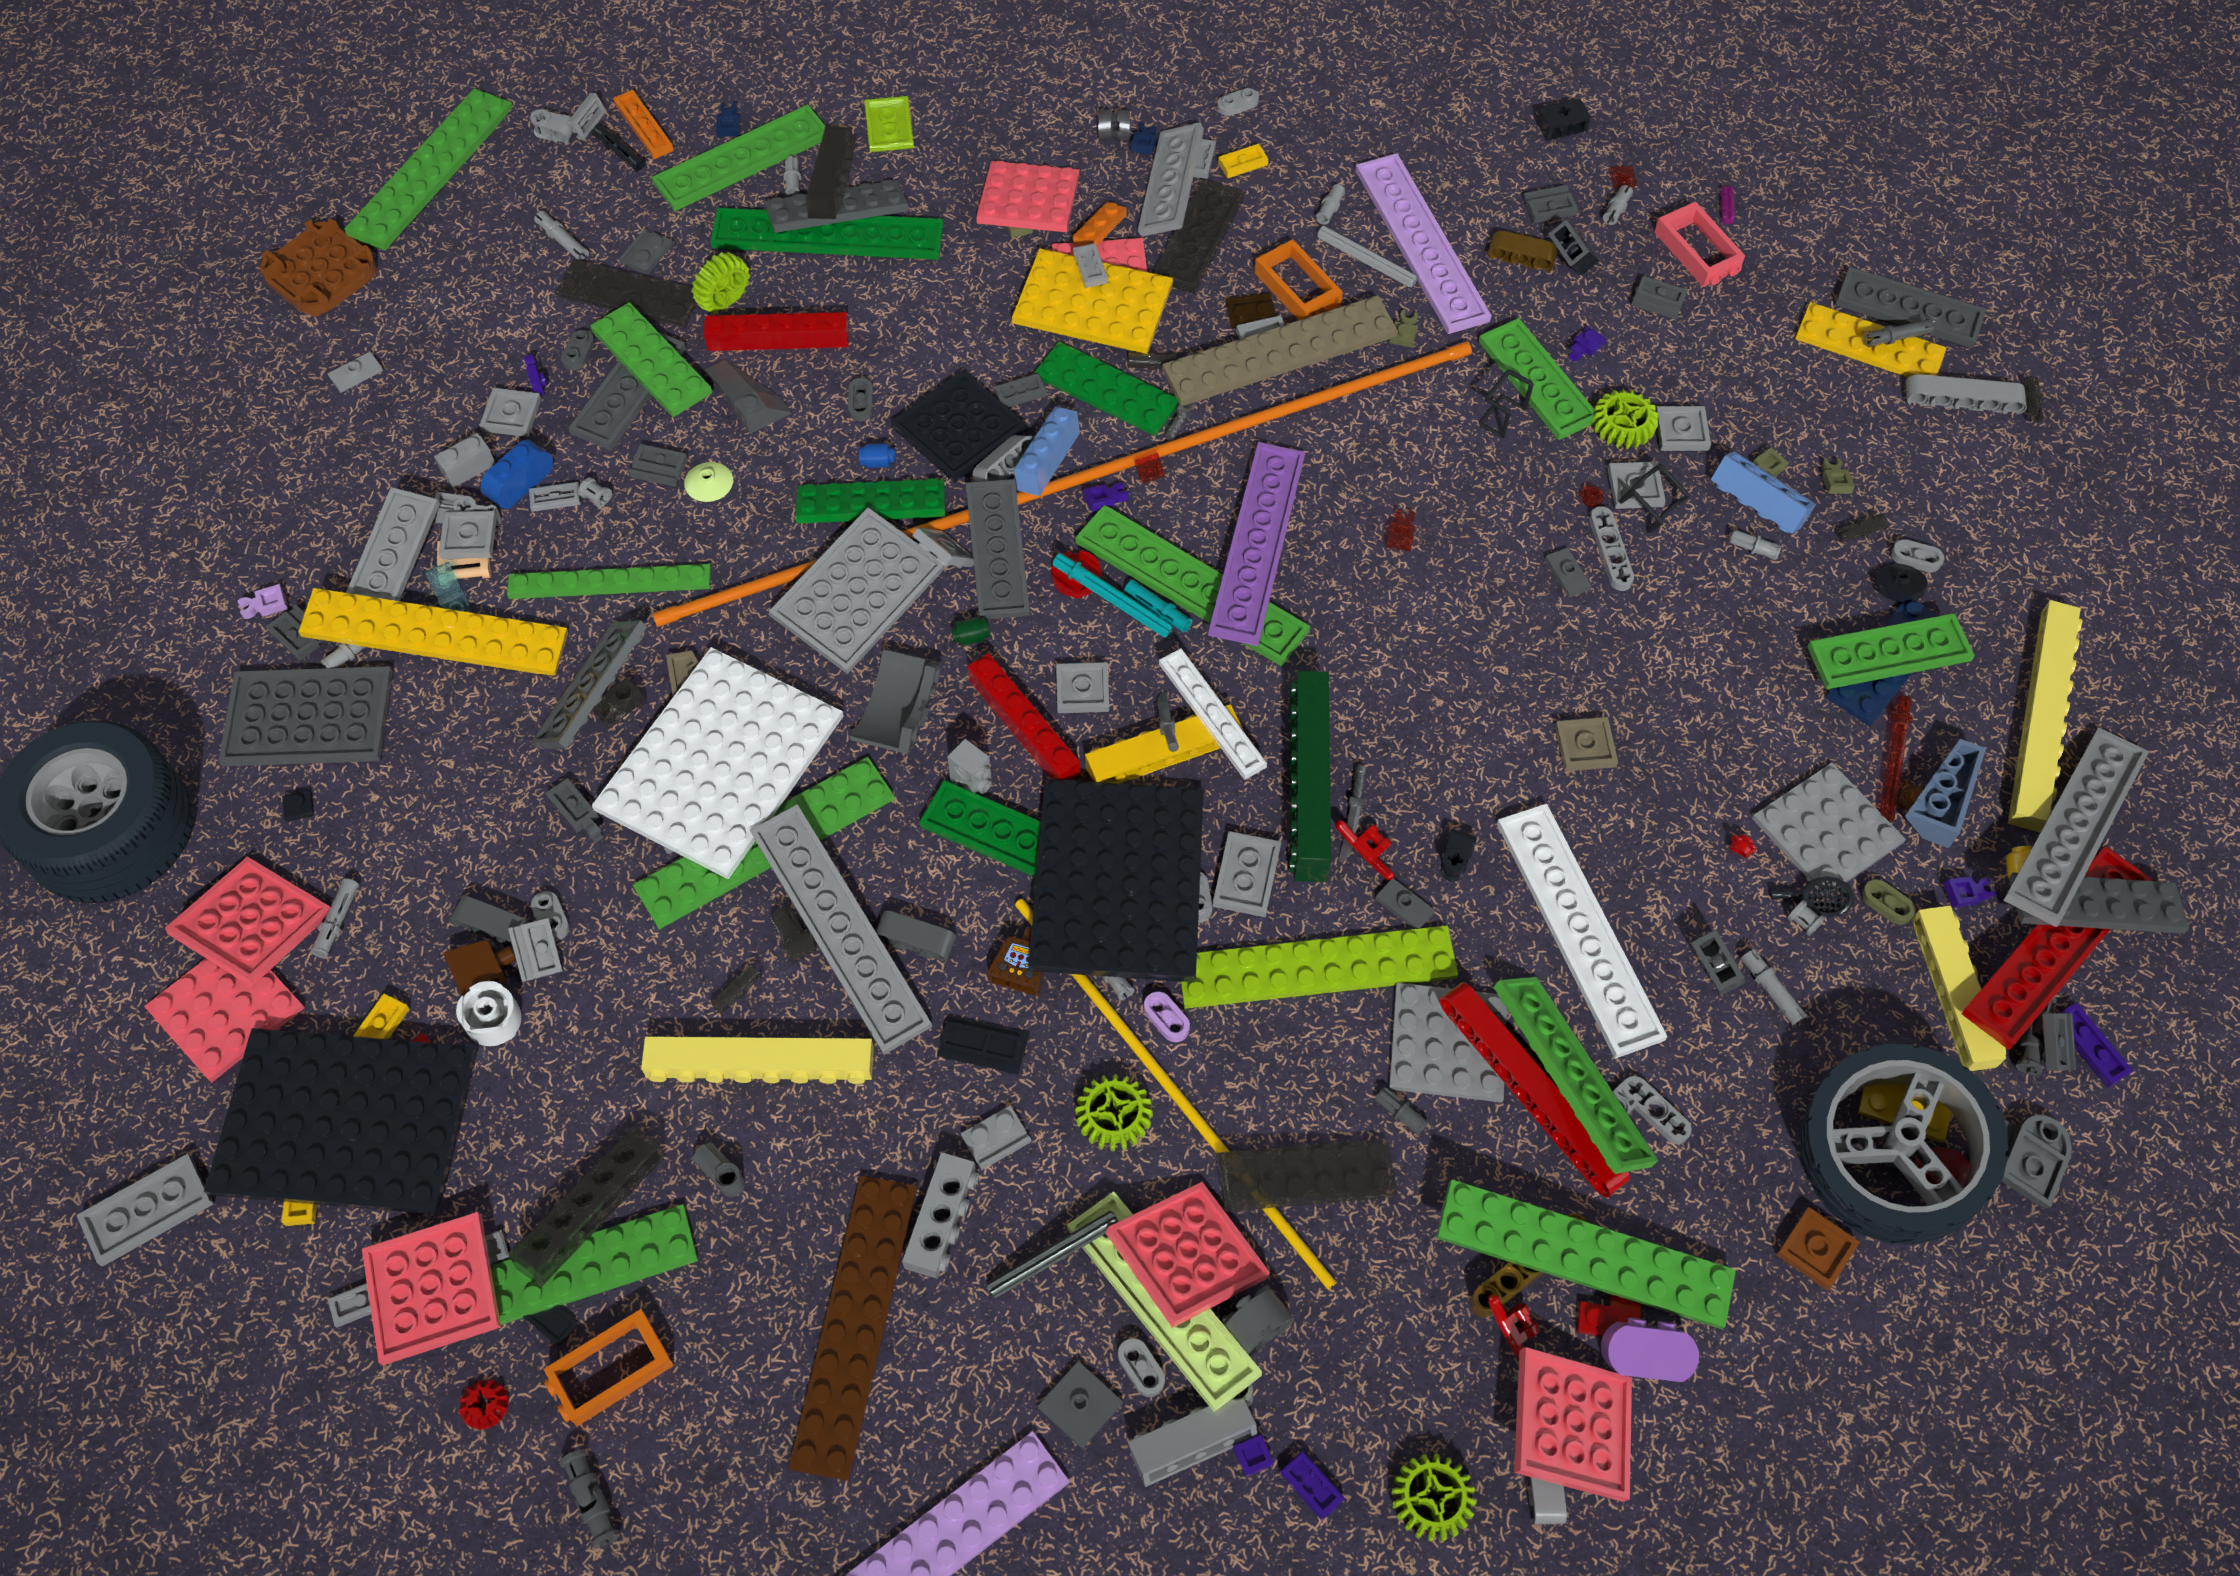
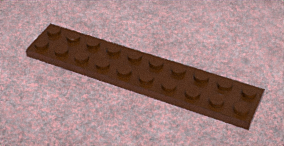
M860 1176L788 1468L789 1471L850 1482L918 1188L916 1185Z

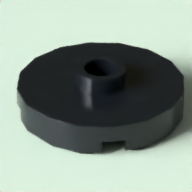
M1893 564L1878 570L1874 585L1878 587L1877 591L1884 597L1898 602H1905V599L1912 598L1911 601H1915L1923 597L1928 582L1926 576L1921 571L1910 566Z

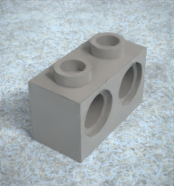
M964 739L947 756L950 780L955 785L975 794H984L992 784L989 756Z

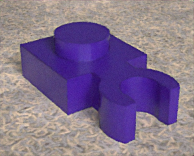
M533 354L524 356L533 392L544 396L543 387L547 386L543 372L538 373Z
M1116 483L1112 488H1107L1103 484L1083 489L1082 497L1092 512L1100 510L1104 505L1114 507L1115 501H1128L1129 492H1122L1123 483Z
M1972 876L1948 879L1943 883L1953 908L1977 905L1982 900H1988L1996 895L1995 891L1988 892L1983 887L1991 882L1989 878H1982L1974 883Z

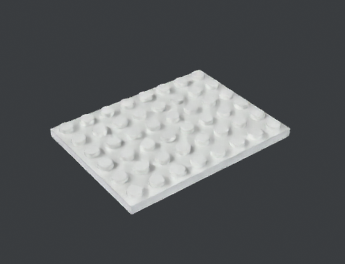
M711 647L592 804L593 810L729 879L755 843L750 830L774 816L843 718V711Z

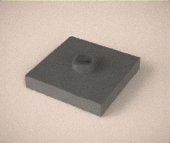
M1078 1361L1037 1406V1409L1083 1450L1122 1406L1123 1401Z

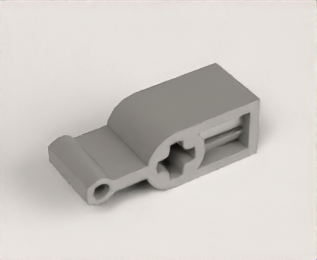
M437 492L434 499L440 502L434 517L436 523L443 524L444 512L495 511L497 516L496 526L501 524L502 519L497 507L494 505H476L472 497L443 492Z

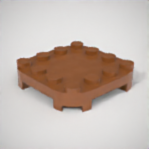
M330 218L328 222L313 223L312 219L305 222L306 230L275 253L272 254L266 250L261 255L263 260L259 270L267 285L296 309L314 317L333 309L368 283L378 271L368 246H362L353 238L347 236L338 227L337 222Z

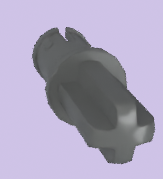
M1383 1088L1377 1094L1376 1102L1394 1115L1395 1121L1399 1119L1414 1131L1417 1136L1428 1125L1429 1121L1409 1107V1102L1404 1103L1387 1088Z

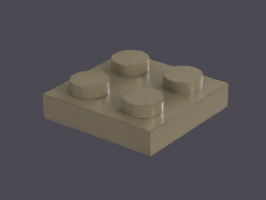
M1608 717L1556 721L1555 730L1564 771L1617 767L1618 758Z

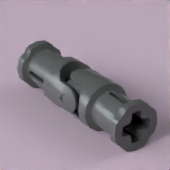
M2055 996L2022 1035L2020 1041L2021 1057L2016 1062L2018 1071L2033 1076L2041 1075L2043 1072L2041 1061L2045 1042L2044 1036L2041 1033V1021L2043 1020V1013H2051L2052 1006L2056 1004L2057 1000Z
M580 1449L564 1456L559 1464L561 1468L566 1470L571 1482L569 1489L576 1497V1504L583 1523L588 1524L594 1538L592 1545L595 1549H598L617 1540L621 1534L619 1530H615L609 1513L611 1510L602 1490L599 1488L596 1474L590 1471L585 1459L587 1456L586 1450Z

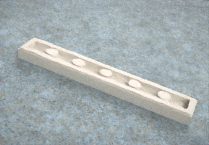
M1180 648L1161 658L1159 665L1243 779L1245 780L1267 768V762L1184 651Z

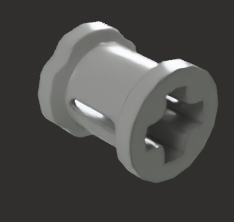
M588 477L580 484L579 496L590 499L596 507L602 508L611 499L612 491L607 487H601L596 484L595 479Z
M1803 900L1790 913L1787 919L1797 922L1806 930V934L1811 936L1826 918L1823 915L1818 916L1807 906V902Z

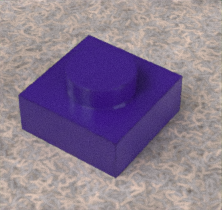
M1262 1434L1233 1446L1245 1478L1274 1466Z

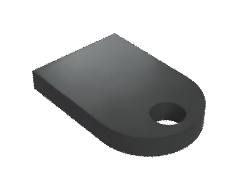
M2035 1115L2022 1120L2014 1130L2008 1145L2009 1151H2006L2008 1160L2002 1182L2030 1201L2047 1209L2052 1206L2071 1157L2072 1146L2068 1133L2058 1121L2046 1115ZM2043 1126L2050 1130L2051 1139L2045 1137Z

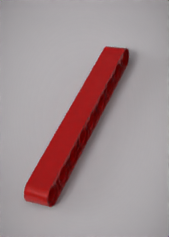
M1462 982L1440 998V1006L1446 1015L1601 1196L1610 1197L1630 1180L1629 1172L1614 1174L1612 1169L1608 1167L1605 1158L1591 1141L1588 1132L1581 1121L1575 1116L1566 1098L1468 984Z

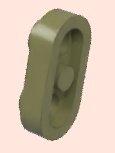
M1871 880L1862 890L1861 896L1863 901L1894 924H1907L1915 915L1914 903L1882 880ZM1871 893H1877L1880 898L1876 899ZM1895 909H1900L1903 915L1897 914Z

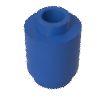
M890 443L866 444L865 447L859 448L860 465L867 468H891V463L896 461L895 448H891Z

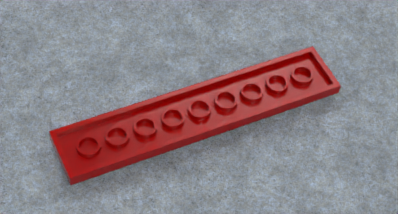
M2106 846L2091 862L2084 876L2140 881L2152 880V878ZM2038 924L1961 1014L2006 1049L2010 1050L2110 929L2070 926L2055 927L2053 925Z

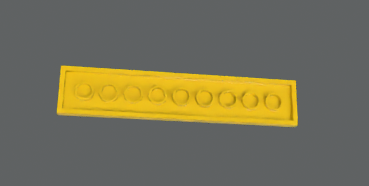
M313 588L299 634L301 637L556 676L568 630L565 627Z

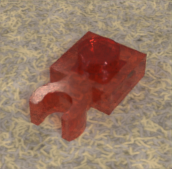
M1398 509L1395 522H1391L1386 547L1411 552L1416 526H1412L1415 512L1411 511L1410 517L1403 518L1401 516L1402 509Z

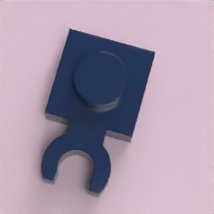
M733 102L730 109H725L724 103H721V114H717L716 119L717 137L740 136V117L736 103Z
M1141 123L1139 131L1134 133L1130 151L1152 155L1157 135H1155L1156 125H1153L1152 129L1144 128L1145 123Z

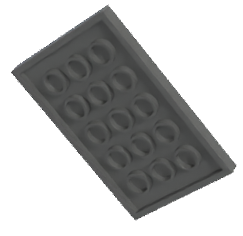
M391 667L234 671L218 762L223 767L381 761L393 676Z

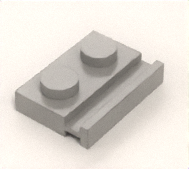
M548 918L508 928L522 983L562 972Z
M1011 1106L961 1133L962 1139L981 1170L1031 1142V1138L1026 1133L1025 1128Z

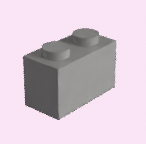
M478 433L434 456L441 473L452 488L491 468L495 464L489 447Z

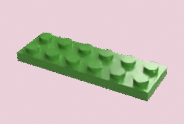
M630 302L590 325L594 335L672 417L677 416L712 394L710 385Z
M1519 318L1480 335L1479 343L1503 373L1506 370H1512L1533 382L1529 405L1558 441L1593 425V416L1597 412L1593 411L1594 408ZM1508 375L1507 378L1525 399L1528 384Z
M1955 613L1810 641L1807 646L1826 690L1970 662L1975 656Z

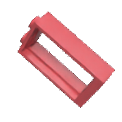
M1696 201L1658 219L1654 233L1703 287L1709 284L1716 285L1722 278L1728 275L1735 276L1741 271L1745 255ZM1694 223L1726 260L1709 267L1677 230Z

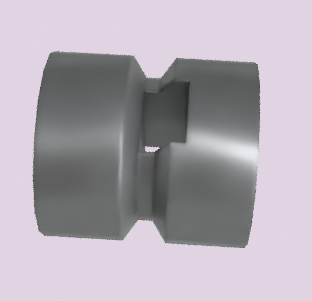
M1099 110V140H1111L1113 136L1117 140H1130V110H1117L1116 113H1113L1111 110ZM1113 121L1120 122V128L1113 129Z

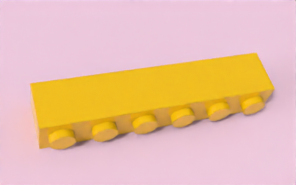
M1230 704L1225 706V708L1228 710V712L1231 714V716L1243 730L1232 708V705ZM1194 714L1186 720L1175 723V735L1179 745L1177 751L1172 752L1169 750L1165 735H1161L1160 729L1144 731L1131 739H1121L1113 745L1091 750L1085 754V766L1092 782L1122 783L1220 749V746L1197 715Z

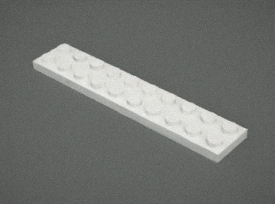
M1544 804L1499 819L1497 826L1613 1057L1616 1059L1665 1041L1668 1036L1548 805Z

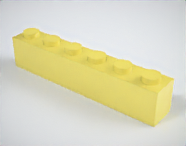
M1951 906L1919 910L1911 921L1962 1066L1967 1067L1971 1071L1996 1068L2006 1059V1048L1961 1014L1981 991V987L1977 979V969L1971 963L1968 954V944L1962 938L1959 930V919L1954 915Z

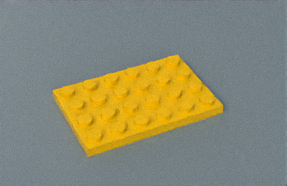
M1040 248L1013 313L1012 323L1148 354L1173 285V278L1102 262L1108 277V283L1085 288L1074 256Z

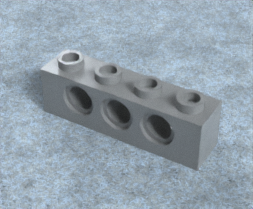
M941 1152L902 1261L904 1269L938 1279L941 1271L946 1272L950 1261V1255L947 1254L950 1243L955 1245L960 1232V1227H957L959 1217H965L969 1207V1200L966 1199L969 1189H975L979 1173L975 1172L976 1168L973 1161ZM954 1184L960 1187L954 1194L945 1192L946 1187ZM945 1211L950 1214L949 1218L945 1221H937L935 1219L939 1212ZM930 1239H938L940 1241V1245L935 1249L925 1247L926 1242Z

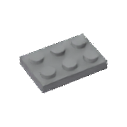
M1229 831L1212 907L1266 917L1281 841Z

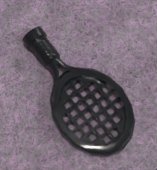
M1830 876L1817 877L1810 880L1799 890L1771 887V900L1797 899L1800 902L1805 900L1807 906L1812 911L1824 917H1834L1846 913L1853 906L1855 900L1853 889L1848 883ZM1826 886L1830 887V891L1826 890ZM1820 891L1824 892V896H1820ZM1825 908H1829V912L1826 913Z

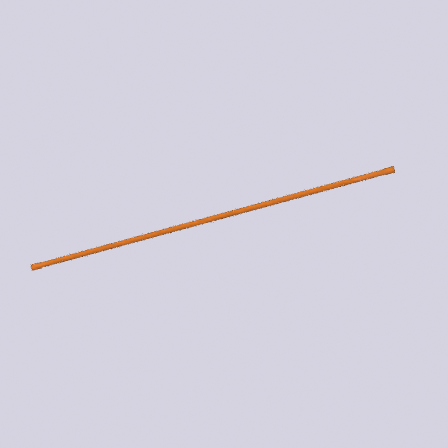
M1468 341L1448 347L1445 350L1050 481L1040 496L1021 491L1017 492L1018 505L1447 361L1460 359L1472 354L1471 345ZM968 509L901 532L912 540H916L912 535L917 527L943 531L969 522ZM817 560L679 606H672L654 612L652 615L656 626L660 627L678 621L683 617L799 579Z

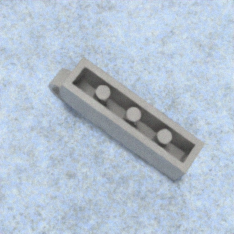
M1252 1384L1245 1388L1248 1392L1244 1397L1239 1399L1232 1398L1215 1412L1209 1406L1206 1408L1198 1407L1186 1417L1179 1420H1169L1161 1428L1150 1433H1139L1133 1440L1129 1441L1131 1456L1145 1487L1230 1450L1239 1443L1256 1437V1423L1248 1408L1254 1398Z

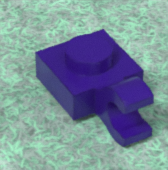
M1588 326L1574 338L1573 346L1571 347L1573 352L1568 358L1577 362L1585 353L1593 356L1606 343L1607 338Z

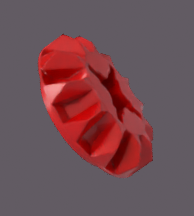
M492 1379L478 1380L472 1386L466 1387L465 1393L459 1398L460 1409L458 1411L468 1426L479 1430L491 1428L504 1418L508 1410L509 1397L507 1391L501 1384ZM481 1393L487 1400L492 1399L491 1403L486 1405L485 1414L479 1407L474 1408L476 1404L480 1403Z

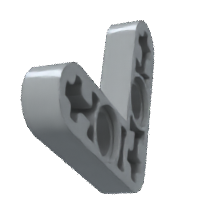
M1631 1076L1613 1091L1628 1115L1635 1109L1671 1143L1682 1144L1691 1135L1692 1128L1688 1120L1641 1077ZM1637 1085L1640 1087L1639 1094L1634 1093L1632 1095L1629 1093L1630 1086L1635 1087ZM1648 1094L1650 1098H1648L1642 1106L1640 1102L1643 1098L1645 1099L1646 1095ZM1651 1104L1659 1105L1663 1110V1115L1661 1117L1652 1116L1648 1111V1106ZM1668 1115H1671L1672 1118L1669 1122L1667 1121L1665 1126L1661 1124ZM1673 1126H1682V1134L1674 1135L1672 1133Z

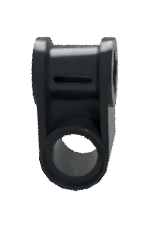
M1451 829L1440 871L1444 879L1456 882L1463 878L1478 836Z

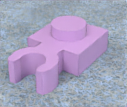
M280 584L255 591V598L244 597L238 600L241 608L248 607L240 611L244 619L252 618L257 612H260L262 617L288 609Z

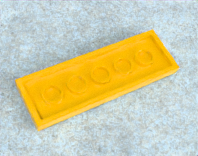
M1813 302L1809 303L1795 338L1796 340L1906 377L1917 374L1937 376L1947 347L1917 337L1897 340L1890 345L1883 343L1867 347L1864 342L1873 340V338L1864 339V334L1866 332L1882 330L1884 326Z

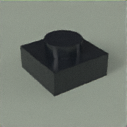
M309 790L282 796L284 819L286 822L314 816L312 794Z

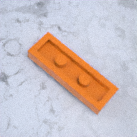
M1106 202L1074 234L1073 244L1084 246L1095 243L1097 246L1127 216L1126 207Z

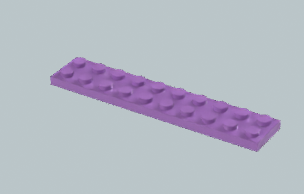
M1258 442L1208 636L1254 646L1259 645L1305 452Z

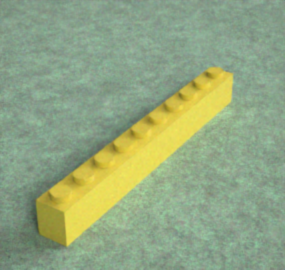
M2049 600L2041 612L2008 824L2036 832H2041L2053 811L2051 810V803L2054 802L2057 795V788H2054V783L2058 779L2061 769L2060 766H2057V763L2064 749V745L2060 743L2067 729V723H2064V717L2070 708L2067 696L2073 687V681L2070 680V676L2076 667V660L2073 659V656L2079 646V639H2076V636L2082 626V619L2079 618L2081 608Z

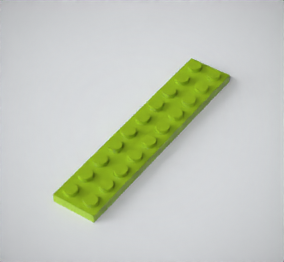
M1448 926L1199 952L1197 953L1195 983H1180L1184 1009L1395 986L1396 983L1413 984L1458 978V971Z

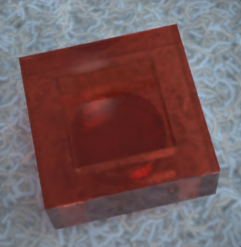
M1633 166L1610 167L1609 173L1614 189L1620 188L1623 185H1627V188L1636 187L1637 180Z
M1158 453L1134 460L1141 484L1165 477Z

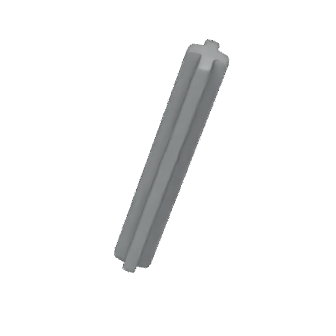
M1322 226L1318 231L1317 237L1400 283L1408 287H1413L1416 284L1417 275L1326 226Z

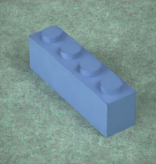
M1054 407L1014 468L1018 491L1037 496L1041 495L1080 434L1077 411Z
M1735 451L1725 455L1711 478V481L1716 483L1718 489L1730 492L1737 497L1736 499L1739 503L1751 506L1757 510L1759 516L1771 519L1777 523V527L1787 533L1793 534L1801 529L1816 506L1814 502Z

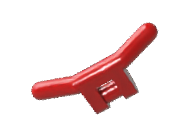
M1343 820L1336 821L1335 828L1382 877L1388 881L1392 878L1394 879V872L1378 858L1393 844L1388 838H1384L1378 832L1380 829L1373 824L1358 838ZM1370 839L1377 845L1374 850L1367 844Z
M1495 1294L1490 1295L1488 1303L1495 1320L1510 1348L1519 1360L1520 1350L1525 1348L1522 1343L1528 1338L1537 1335L1540 1332V1328L1536 1321L1531 1320L1529 1316L1530 1310L1526 1303L1517 1304L1506 1313L1499 1296ZM1517 1321H1519L1521 1325L1519 1329H1517V1327L1515 1326V1323Z

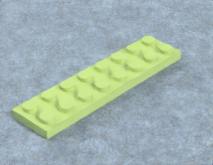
M1112 1192L1067 1224V1229L1072 1233L1108 1211L1114 1212L1118 1221L1126 1219L1133 1214L1116 1193ZM1106 1234L1082 1247L1214 1412L1262 1376L1260 1368L1211 1309L1172 1328Z

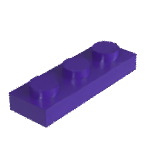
M2078 1003L2060 1012L2072 1013L2075 1049L2107 1088L2133 1072V1069Z

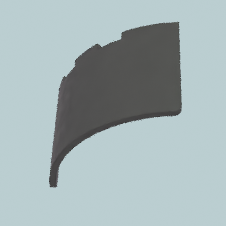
M885 649L882 652L870 700L859 724L850 734L849 740L909 754L918 741L919 725H925L930 712L926 705L930 694H936L942 662Z

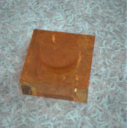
M1904 781L1895 806L1909 811L1925 788Z

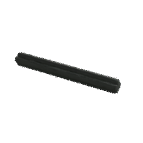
M1112 1211L1106 1212L987 1282L988 1292L993 1298H997L1106 1234L1109 1226L1119 1222L1116 1215Z

